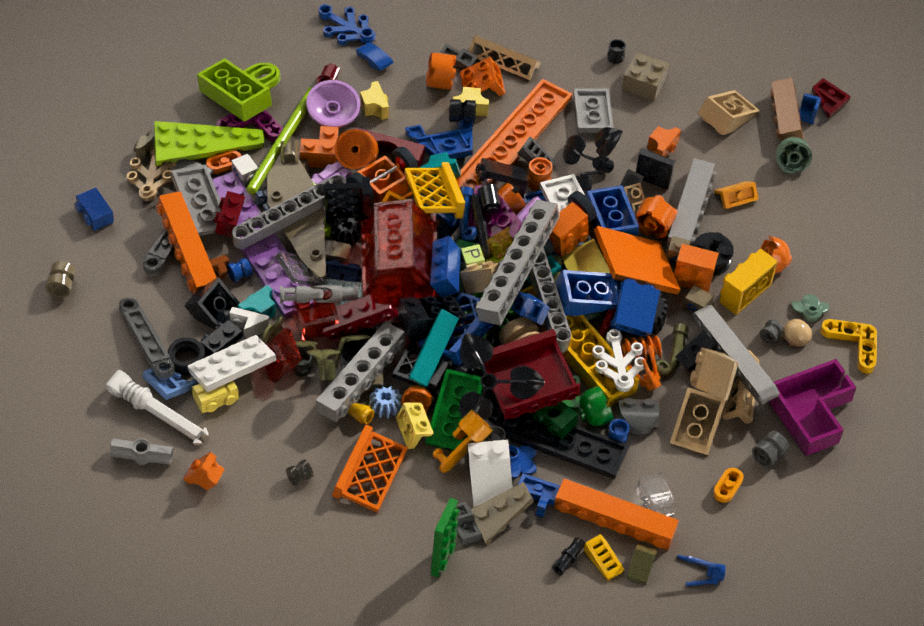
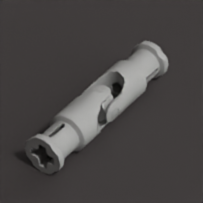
M321 285L314 287L315 289L307 286H296L295 288L280 286V303L284 301L307 303L312 300L317 303H341L342 301L358 299V285L354 287ZM323 288H327L332 292L330 299L323 300Z

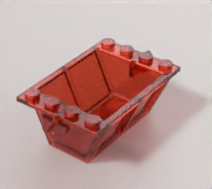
M412 199L373 204L367 220H362L363 297L371 294L376 304L391 305L394 308L398 307L400 298L440 297L430 285L433 241L437 240L436 213H426Z

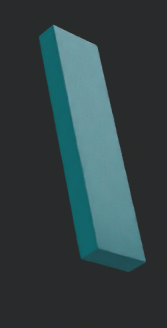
M444 309L439 311L408 377L410 380L423 387L428 386L458 322V317Z

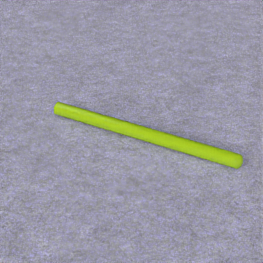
M313 87L307 89L246 188L248 194L255 195L267 177V173L281 154V141H284L285 147L307 112V96Z

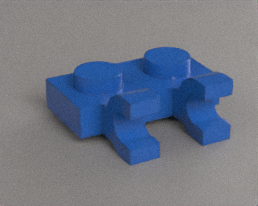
M523 473L518 485L524 482L532 499L539 501L535 515L543 518L547 505L554 506L555 497L560 485Z

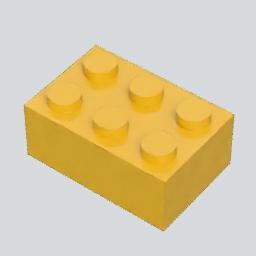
M759 249L755 254L751 253L743 264H738L735 271L731 274L728 273L724 277L719 303L735 315L739 314L772 285L778 261L762 249Z

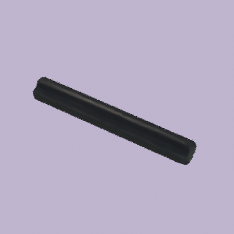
M479 194L472 195L471 203L480 248L484 259H491L492 251Z

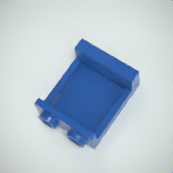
M633 279L623 280L618 286L620 294L615 317L610 322V328L645 338L652 334L660 290L655 289L654 286L649 284H638Z

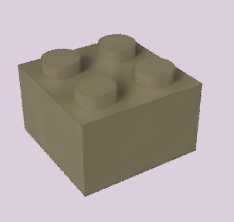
M637 52L624 75L622 90L655 101L667 79L669 63Z

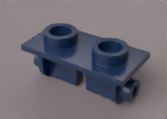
M337 260L325 261L326 268H328L326 269L325 276L327 279L340 281L342 274L344 275L343 282L361 283L362 276L359 274L363 275L364 272L360 265L354 263L344 265Z

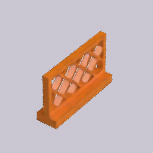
M365 425L334 488L332 497L340 499V497L346 498L378 513L408 447L373 432V427ZM372 439L381 442L382 447L374 449L371 444ZM396 449L401 451V454L392 458L389 450ZM385 451L388 459L379 461L376 453ZM372 455L375 463L366 465L364 457ZM390 463L393 471L385 473L381 465ZM378 467L380 475L372 477L369 469ZM364 470L368 478L359 480L356 472ZM383 479L386 486L377 489L374 481ZM370 482L373 490L364 492L361 484ZM357 486L360 494L353 495L347 491L349 488ZM375 494L378 499L377 505L369 502L367 496Z

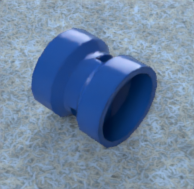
M246 258L240 259L238 263L227 265L228 274L233 282L241 280V277H248L253 274L251 265Z
M622 419L613 420L609 426L608 437L626 443L629 432L628 423Z

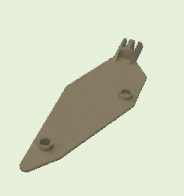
M291 140L287 141V152H285L284 141H281V160L267 173V202L270 208L314 186L299 160L298 140H295V152L292 151ZM323 207L283 228L284 233L302 263L319 278L326 276Z

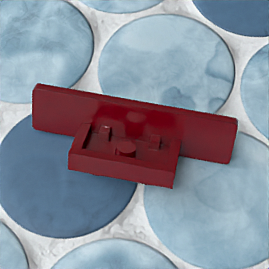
M370 294L337 306L338 324L322 329V334L331 341L338 340L343 336L355 334L362 329L374 327L376 324L384 321H390L398 317L399 313L391 305L376 309L375 299Z

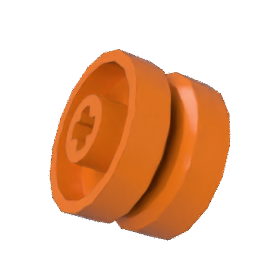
M357 129L346 130L340 134L334 146L335 157L338 162L345 168L361 170L377 159L379 152L378 143L375 138L368 132ZM355 146L358 147V152L354 153L356 151Z

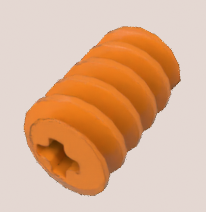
M656 335L652 339L650 336H646L645 339L638 337L637 340L634 337H631L630 340L623 338L620 344L624 357L631 351V345L635 342L643 345L642 354L636 356V358L643 356L647 361L648 355H650L649 345L652 346L654 356L658 354L659 359L662 357L661 342Z

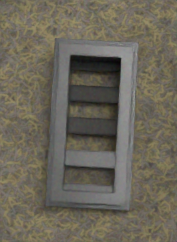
M532 137L527 139L517 153L529 163L537 157L548 159L552 163V167L556 162Z

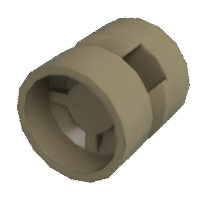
M64 261L53 263L46 283V291L52 296L59 298L69 296L76 274L75 267Z

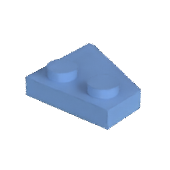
M152 368L143 371L142 377L165 400L192 390V386L197 385L196 380L192 379L190 382L181 378L182 374L175 371L170 378L157 377ZM160 368V370L162 369V371H168V368Z

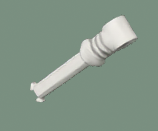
M117 370L105 384V388L112 395L118 398L123 397L129 403L131 402L135 410L146 409L194 440V445L202 444L198 440L202 433L208 437L207 428L201 429L153 398L148 387L143 388L136 384L125 372Z

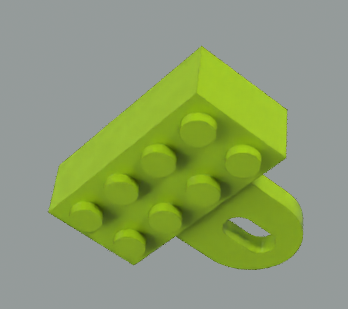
M224 58L199 72L197 79L200 92L245 122L272 106L270 89L280 82L281 76L279 68L271 63H258L242 70Z

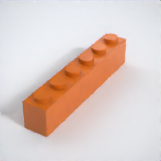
M181 191L160 195L158 204H156V211L162 217V225L164 230L168 232L170 245L174 246L175 258L181 263V272L187 278V287L194 295V293L217 277Z
M565 478L555 497L554 508L562 513L577 516L581 520L596 523L600 527H607L619 534H626L638 541H645L666 550L670 548L679 520Z

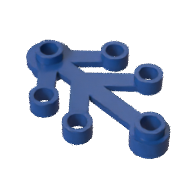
M323 4L319 6L318 14L321 19H330L340 25L335 27L325 26L323 29L325 37H332L334 33H355L350 35L339 34L337 36V43L339 45H346L348 41L360 40L363 43H372L375 40L376 35L373 29L368 26L369 17L367 15H359L358 24L362 26V29H360L355 23V9L353 7L345 8L344 15L348 19L346 21L333 14L330 5Z

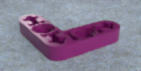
M266 110L245 122L236 121L235 119L238 117L231 113L219 119L216 123L217 126L244 128L253 123L258 129L263 130V135L271 142H275L283 130L280 124ZM263 120H266V121H268L269 123L266 124V125H263V124H261L260 122L263 121Z

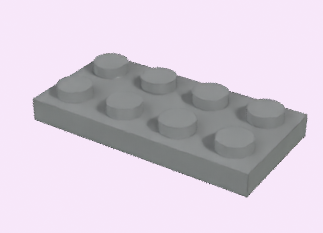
M201 165L172 170L170 176L176 191H181L199 236L214 234L217 223H214L216 213H221L222 209L218 208L220 198L207 166Z

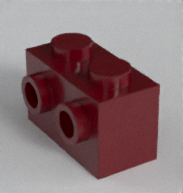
M227 191L226 197H221L218 208L222 210L221 213H216L214 223H217L215 233L233 238L232 231L237 226L245 196Z

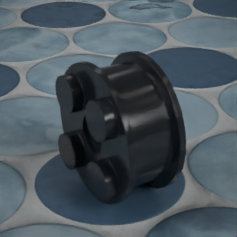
M708 232L699 235L693 243L694 247L719 253L713 276L726 272L730 267L731 258L734 253L731 241L719 232Z

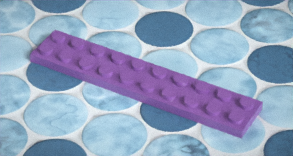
M234 171L212 179L220 200L221 197H226L227 191L245 196L237 225L261 213ZM275 233L245 249H240L263 286L269 285L273 289V301L276 303L284 319L319 305L314 300L307 303H296V301L280 303V286L284 288L310 286Z

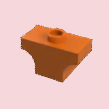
M658 126L649 136L647 149L655 154L667 157L669 153H673L676 149L681 130L676 127L668 130Z
M209 452L199 460L196 458L192 462L183 480L188 484H197L205 490H209L218 483L225 469L216 462L217 456Z

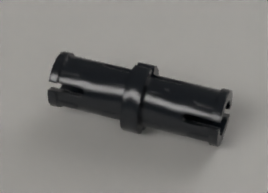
M579 537L574 538L570 546L561 552V557L552 566L553 571L563 575L569 565L577 560V555L584 548L585 542L582 539L579 540Z

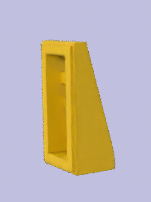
M601 534L585 543V554L607 581L624 572L625 569ZM607 559L610 560V561H608V562H606V563H604V564L602 563L603 561H605V560H607ZM612 565L615 566V568L611 569L610 571L607 570V568L611 567Z

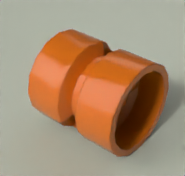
M537 157L530 161L527 179L529 181L528 187L531 190L540 191V182L551 180L553 167L548 159Z

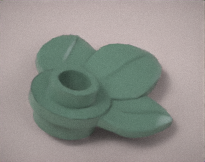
M812 294L804 295L802 301H791L793 310L803 314L804 319L808 322H817L821 315L829 310L828 303L819 302V299Z

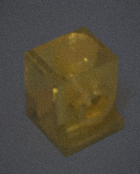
M509 227L497 232L486 240L497 260L505 257L507 248L514 241L508 232L510 230Z

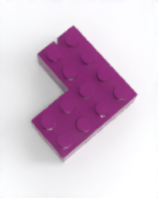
M837 359L774 381L779 391V396L770 400L769 403L805 456L839 444L844 431L830 409L851 402L857 387L848 375L844 376L845 370Z

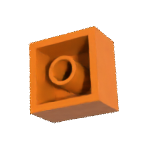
M682 244L674 272L678 285L690 289L696 286L709 293L719 253Z

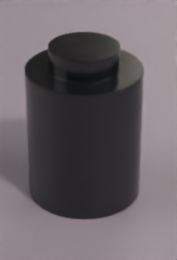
M487 184L480 187L479 196L483 212L488 214L497 213L501 208L497 186Z

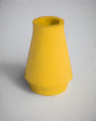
M359 403L352 404L347 412L361 424H369L374 417V410L371 406Z

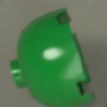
M599 386L592 387L583 393L579 400L580 408L577 411L581 420L585 419L590 425L600 427L612 422L613 414L611 408L607 407L605 402L607 399Z

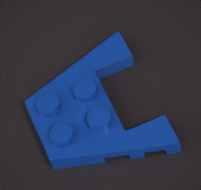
M461 120L457 123L459 129L432 135H426L421 124L405 128V134L415 143L425 145V152L430 156L448 152L450 159L473 155L472 123H464Z

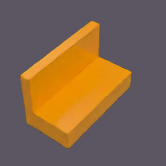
M744 181L714 190V194L721 195L724 209L759 200L755 182Z

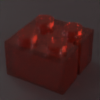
M330 290L323 291V300L332 297ZM313 300V308H310V301L307 303L292 301L293 315L301 340L324 337L322 329L338 324L337 310L334 303H317Z

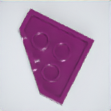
M475 185L473 195L479 194V188L482 186ZM499 195L500 210L495 214L484 212L488 236L491 240L514 241V236L519 232L522 222ZM472 203L468 227H476Z

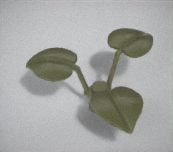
M361 334L341 337L338 350H318L315 345H318V342L307 340L287 343L284 345V350L289 347L311 348L312 350H308L307 354L315 357L320 380H334L335 368H338V361L344 343L370 339L372 336ZM337 354L334 363L332 359H327L328 356Z

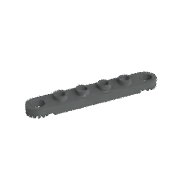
M163 229L143 260V269L148 274L159 273L175 250L174 246L169 243L167 230ZM154 262L157 263V266L152 268L148 264Z
M125 297V299L120 300L119 311L155 375L159 378H170L173 376L174 363L171 361L169 354L143 309L138 304V301L134 300V298L131 299V297L128 299ZM160 368H168V371H162V369L160 370Z

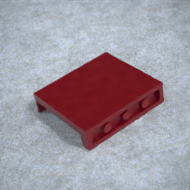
M554 329L494 347L492 358L488 362H484L487 373L494 374L498 380H511L510 372L513 368L527 366L537 371L545 381V385L528 399H518L513 396L510 391L511 383H498L492 391L505 420L517 418L528 412H536L540 408L554 406L559 402L573 400L580 396V384H576L558 346L557 334Z

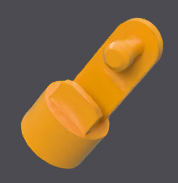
M470 410L458 423L459 427L452 433L458 440H462L468 435L464 441L448 457L443 454L441 449L434 450L432 456L440 461L439 470L441 473L450 471L468 453V443L482 442L493 431L473 410Z

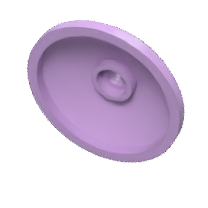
M327 80L318 83L310 90L306 106L310 117L319 125L341 128L351 124L357 118L360 111V98L355 89L349 84L338 80Z

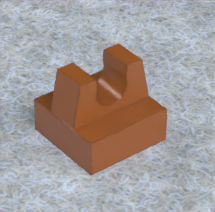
M227 255L209 260L214 273L221 280L226 279V273H228L227 265L229 264Z

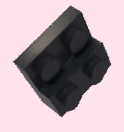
M228 320L225 323L220 322L213 333H206L201 338V343L204 347L205 355L210 356L246 338L243 336L242 330Z

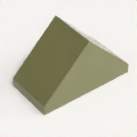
M638 543L632 557L627 579L647 584L658 549Z

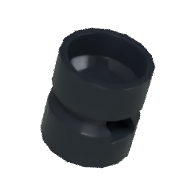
M450 99L449 122L459 123L463 120L464 123H475L476 100H465V102H462L461 99Z

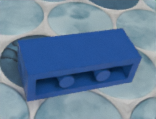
M450 236L433 241L430 285L441 297L459 292L461 249Z

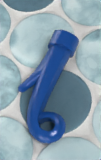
M460 187L465 201L463 218H454L452 226H456L459 222L462 240L472 242L478 236L475 226L468 227L473 189L471 187Z

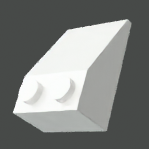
M508 440L468 443L474 508L513 488Z

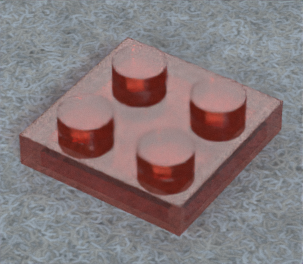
M284 328L266 344L276 354V361L265 366L270 381L274 383L302 360L292 332L287 328Z

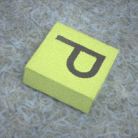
M480 245L461 248L465 266L472 263L480 265L485 262Z

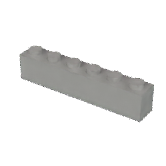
M694 158L677 209L678 213L668 236L666 249H669L672 236L690 240V246H693L696 239L693 235L698 234L700 224L697 223L702 221L704 215L702 208L707 206L708 198L706 194L710 195L713 185L710 182L715 181L717 172L714 171V163Z

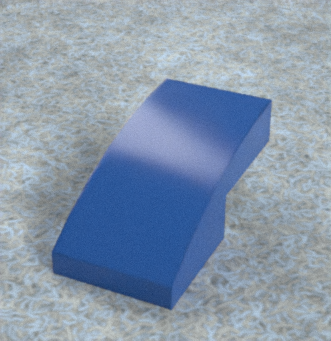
M368 42L356 49L357 56L368 60L369 66L381 71L393 64L390 56L373 43Z

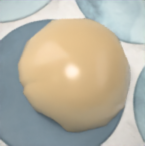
M793 319L783 327L781 338L782 340H787L789 346L802 347L811 340L812 331L803 320Z

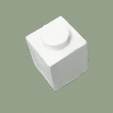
M246 154L231 160L232 172L236 173L243 186L250 183L258 170L257 165Z

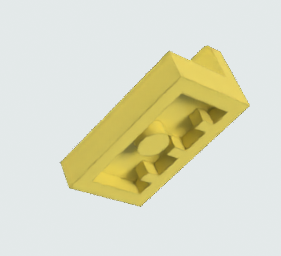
M404 403L395 418L406 447L408 449H415L421 437L432 436L433 431L422 403Z

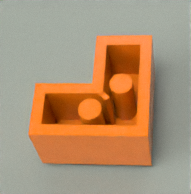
M320 126L319 139L301 138L300 160H307L309 167L325 168L327 165L337 162L334 146L338 138L339 127Z

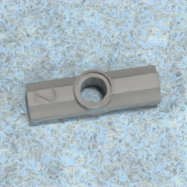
M113 438L110 445V457L131 459L139 465H145L149 462L166 465L172 463L173 447L150 444L146 439L128 441Z

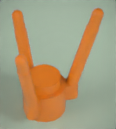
M649 345L648 349L653 371H650L646 360L643 358L642 363L646 374L642 376L643 379L639 374L636 375L640 379L641 387H645L647 391L661 386L659 381L661 377L658 373L652 346Z

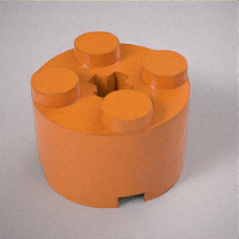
M430 53L429 67L426 74L427 87L444 90L452 89L453 81L451 79H455L456 68H453L456 62V55Z
M660 195L647 197L643 200L635 214L639 231L647 236L650 234L656 235L655 238L657 239L664 238L678 212L665 202V199Z

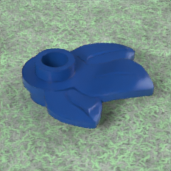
M509 445V455L514 456H510L512 478H518L520 473L529 475L537 471L536 465L531 459L537 453L535 449L529 446L518 448L515 445Z

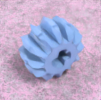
M383 385L381 389L375 388L374 392L370 394L369 406L374 410V415L379 414V418L386 416L389 419L390 415L396 417L397 412L402 407V395H399L398 389L393 390L392 386L385 388Z

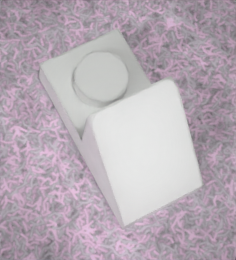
M235 307L231 308L230 321L237 327L244 328V337L246 339L263 333L269 326L268 315Z

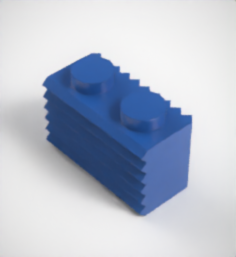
M97 187L76 195L75 208L78 213L83 214L85 224L87 226L90 225L94 231L114 222L113 211L99 190H97Z

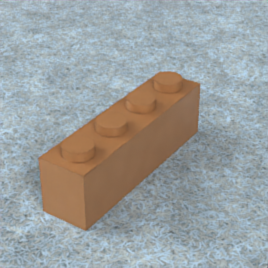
M793 78L773 81V89L770 90L771 99L775 100V102H772L773 112L777 113V115H774L775 125L779 126L776 129L777 138L782 141L788 137H798L804 140Z

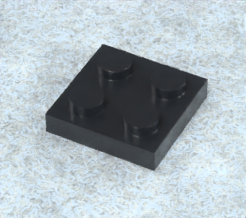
M641 149L638 156L636 173L644 176L643 181L668 190L671 186L676 161Z

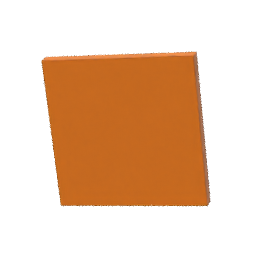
M600 226L595 227L594 233L613 279L619 281L633 279L638 284H649L660 291L672 294L679 293L681 289L659 241Z

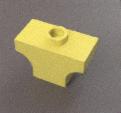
M378 81L372 82L370 89L360 92V105L365 117L375 115L380 117L381 120L388 119L389 105L387 95L383 94Z
M463 87L461 95L453 96V99H461L462 102H465V100H476V116L487 117L489 99L481 96V88Z

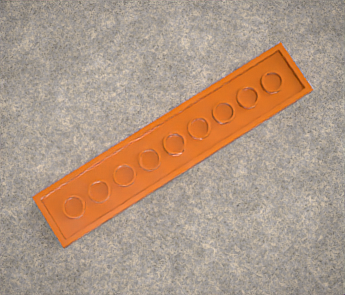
M542 79L460 170L461 177L455 178L459 188L471 187L474 193L475 185H480L475 169L482 158L513 166L520 159L521 156L517 153L527 139L532 137L536 140L570 102L573 94ZM488 179L486 185L493 184L496 186L499 181Z

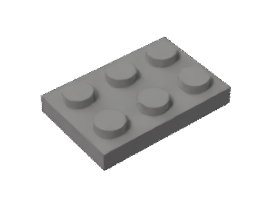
M609 89L573 90L578 133H598L604 127L614 128Z

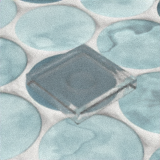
M278 252L275 256L293 284L321 286L323 283L322 278L317 277L304 265L297 254Z

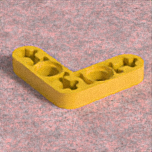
M834 319L824 320L820 330L821 334L826 338L858 342L857 367L862 373H872L877 357L876 328L870 324ZM844 329H851L853 333L847 334ZM866 332L870 335L869 339H866ZM868 346L872 351L867 352L862 347ZM866 358H869V359H868V365H869V366H867L866 363H865V359H866Z

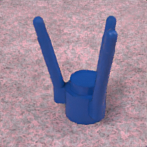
M677 555L678 559L707 567L706 576L710 577L708 580L686 582V586L717 585L718 580H724L726 571L724 564L711 563L691 556Z

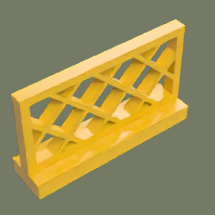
M442 162L441 168H405L404 173L419 213H453L455 219L463 218L465 201L449 162Z

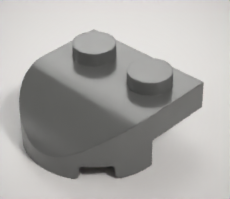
M618 399L619 419L628 423L631 433L648 434L652 428L657 429L659 421L658 400Z

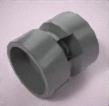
M771 431L752 448V455L758 464L765 468H770L778 461V458L782 457L789 450V443L782 434L777 431Z

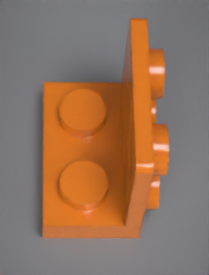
M491 57L460 71L463 87L481 88V92L490 88L499 97L506 94L500 68Z

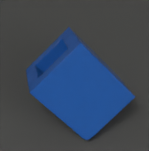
M804 93L799 109L801 121L814 124L821 101L820 97Z

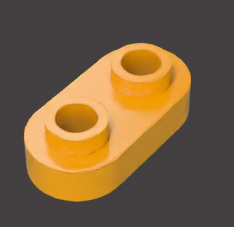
M737 468L725 470L715 485L714 498L721 503L730 502L742 485L743 473Z

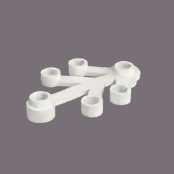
M612 329L607 333L606 342L613 348L614 358L606 354L602 346H594L593 357L601 359L596 362L595 370L614 380V384L619 391L627 392L634 385L633 378L641 370L645 369L642 357L635 359L634 367L627 373L625 369L636 356L642 354L643 345L638 342L633 343L631 351L623 358L620 346L622 334L619 330ZM608 364L616 368L618 373L607 368Z

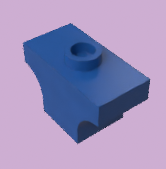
M519 292L511 309L518 315L543 325L550 307L532 294Z

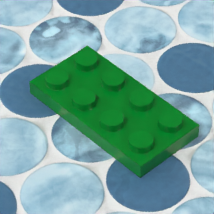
M446 369L430 424L433 435L426 438V445L454 451L468 435L462 440H458L452 435L459 427L458 423L462 420L459 403L463 395L468 392L475 391L481 395L483 390L480 382L481 377Z
M453 498L449 499L434 532L430 575L437 578L441 571L445 572L449 562L447 558L449 554L453 555L456 548V543L454 542L457 532L455 531L459 523L457 518L460 510L457 509L458 500Z

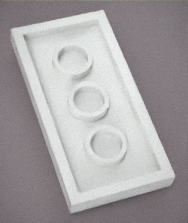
M254 335L188 365V372L209 392L276 361V354L257 335Z

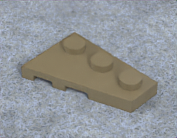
M524 482L470 509L487 546L492 542V538L506 529L505 526L513 518H517L534 502Z

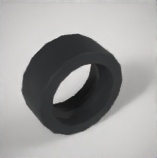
M190 337L177 339L168 348V354L174 363V371L183 376L191 375L188 372V365L205 358V350L202 343ZM183 350H190L197 353L198 358L192 362L183 363L176 360L175 355Z

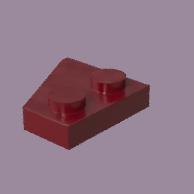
M824 78L816 83L811 91L814 96L821 98L819 105L828 118L847 104L851 97Z

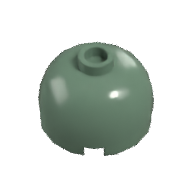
M798 137L784 139L776 149L778 166L784 172L795 174V171L806 170L812 161V152L808 143Z

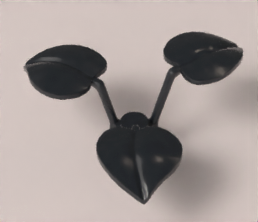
M604 127L598 132L595 146L599 156L596 158L582 153L586 142L581 136L572 135L566 140L563 158L567 164H576L581 155L592 160V165L597 170L581 173L580 177L575 176L586 197L587 191L592 189V180L588 175H601L602 172L607 174L612 172L614 162L607 156L611 154L623 132L622 130Z
M470 333L464 335L460 347L461 359L470 369H475L481 365L483 376L480 382L483 387V393L480 395L478 392L471 391L463 395L459 403L462 419L470 410H473L484 421L487 420L493 411V403L484 397L487 390L494 389L498 383H511L510 391L518 399L531 398L545 385L542 376L527 366L513 368L510 372L511 380H498L494 374L487 373L484 362H488L493 355L491 343L483 337Z

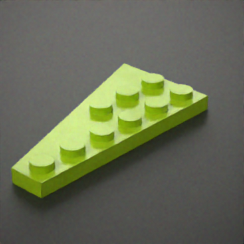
M154 121L155 166H160L163 162L177 163L181 159L195 160L216 155V153L239 149L247 151L263 148L264 146L262 129Z

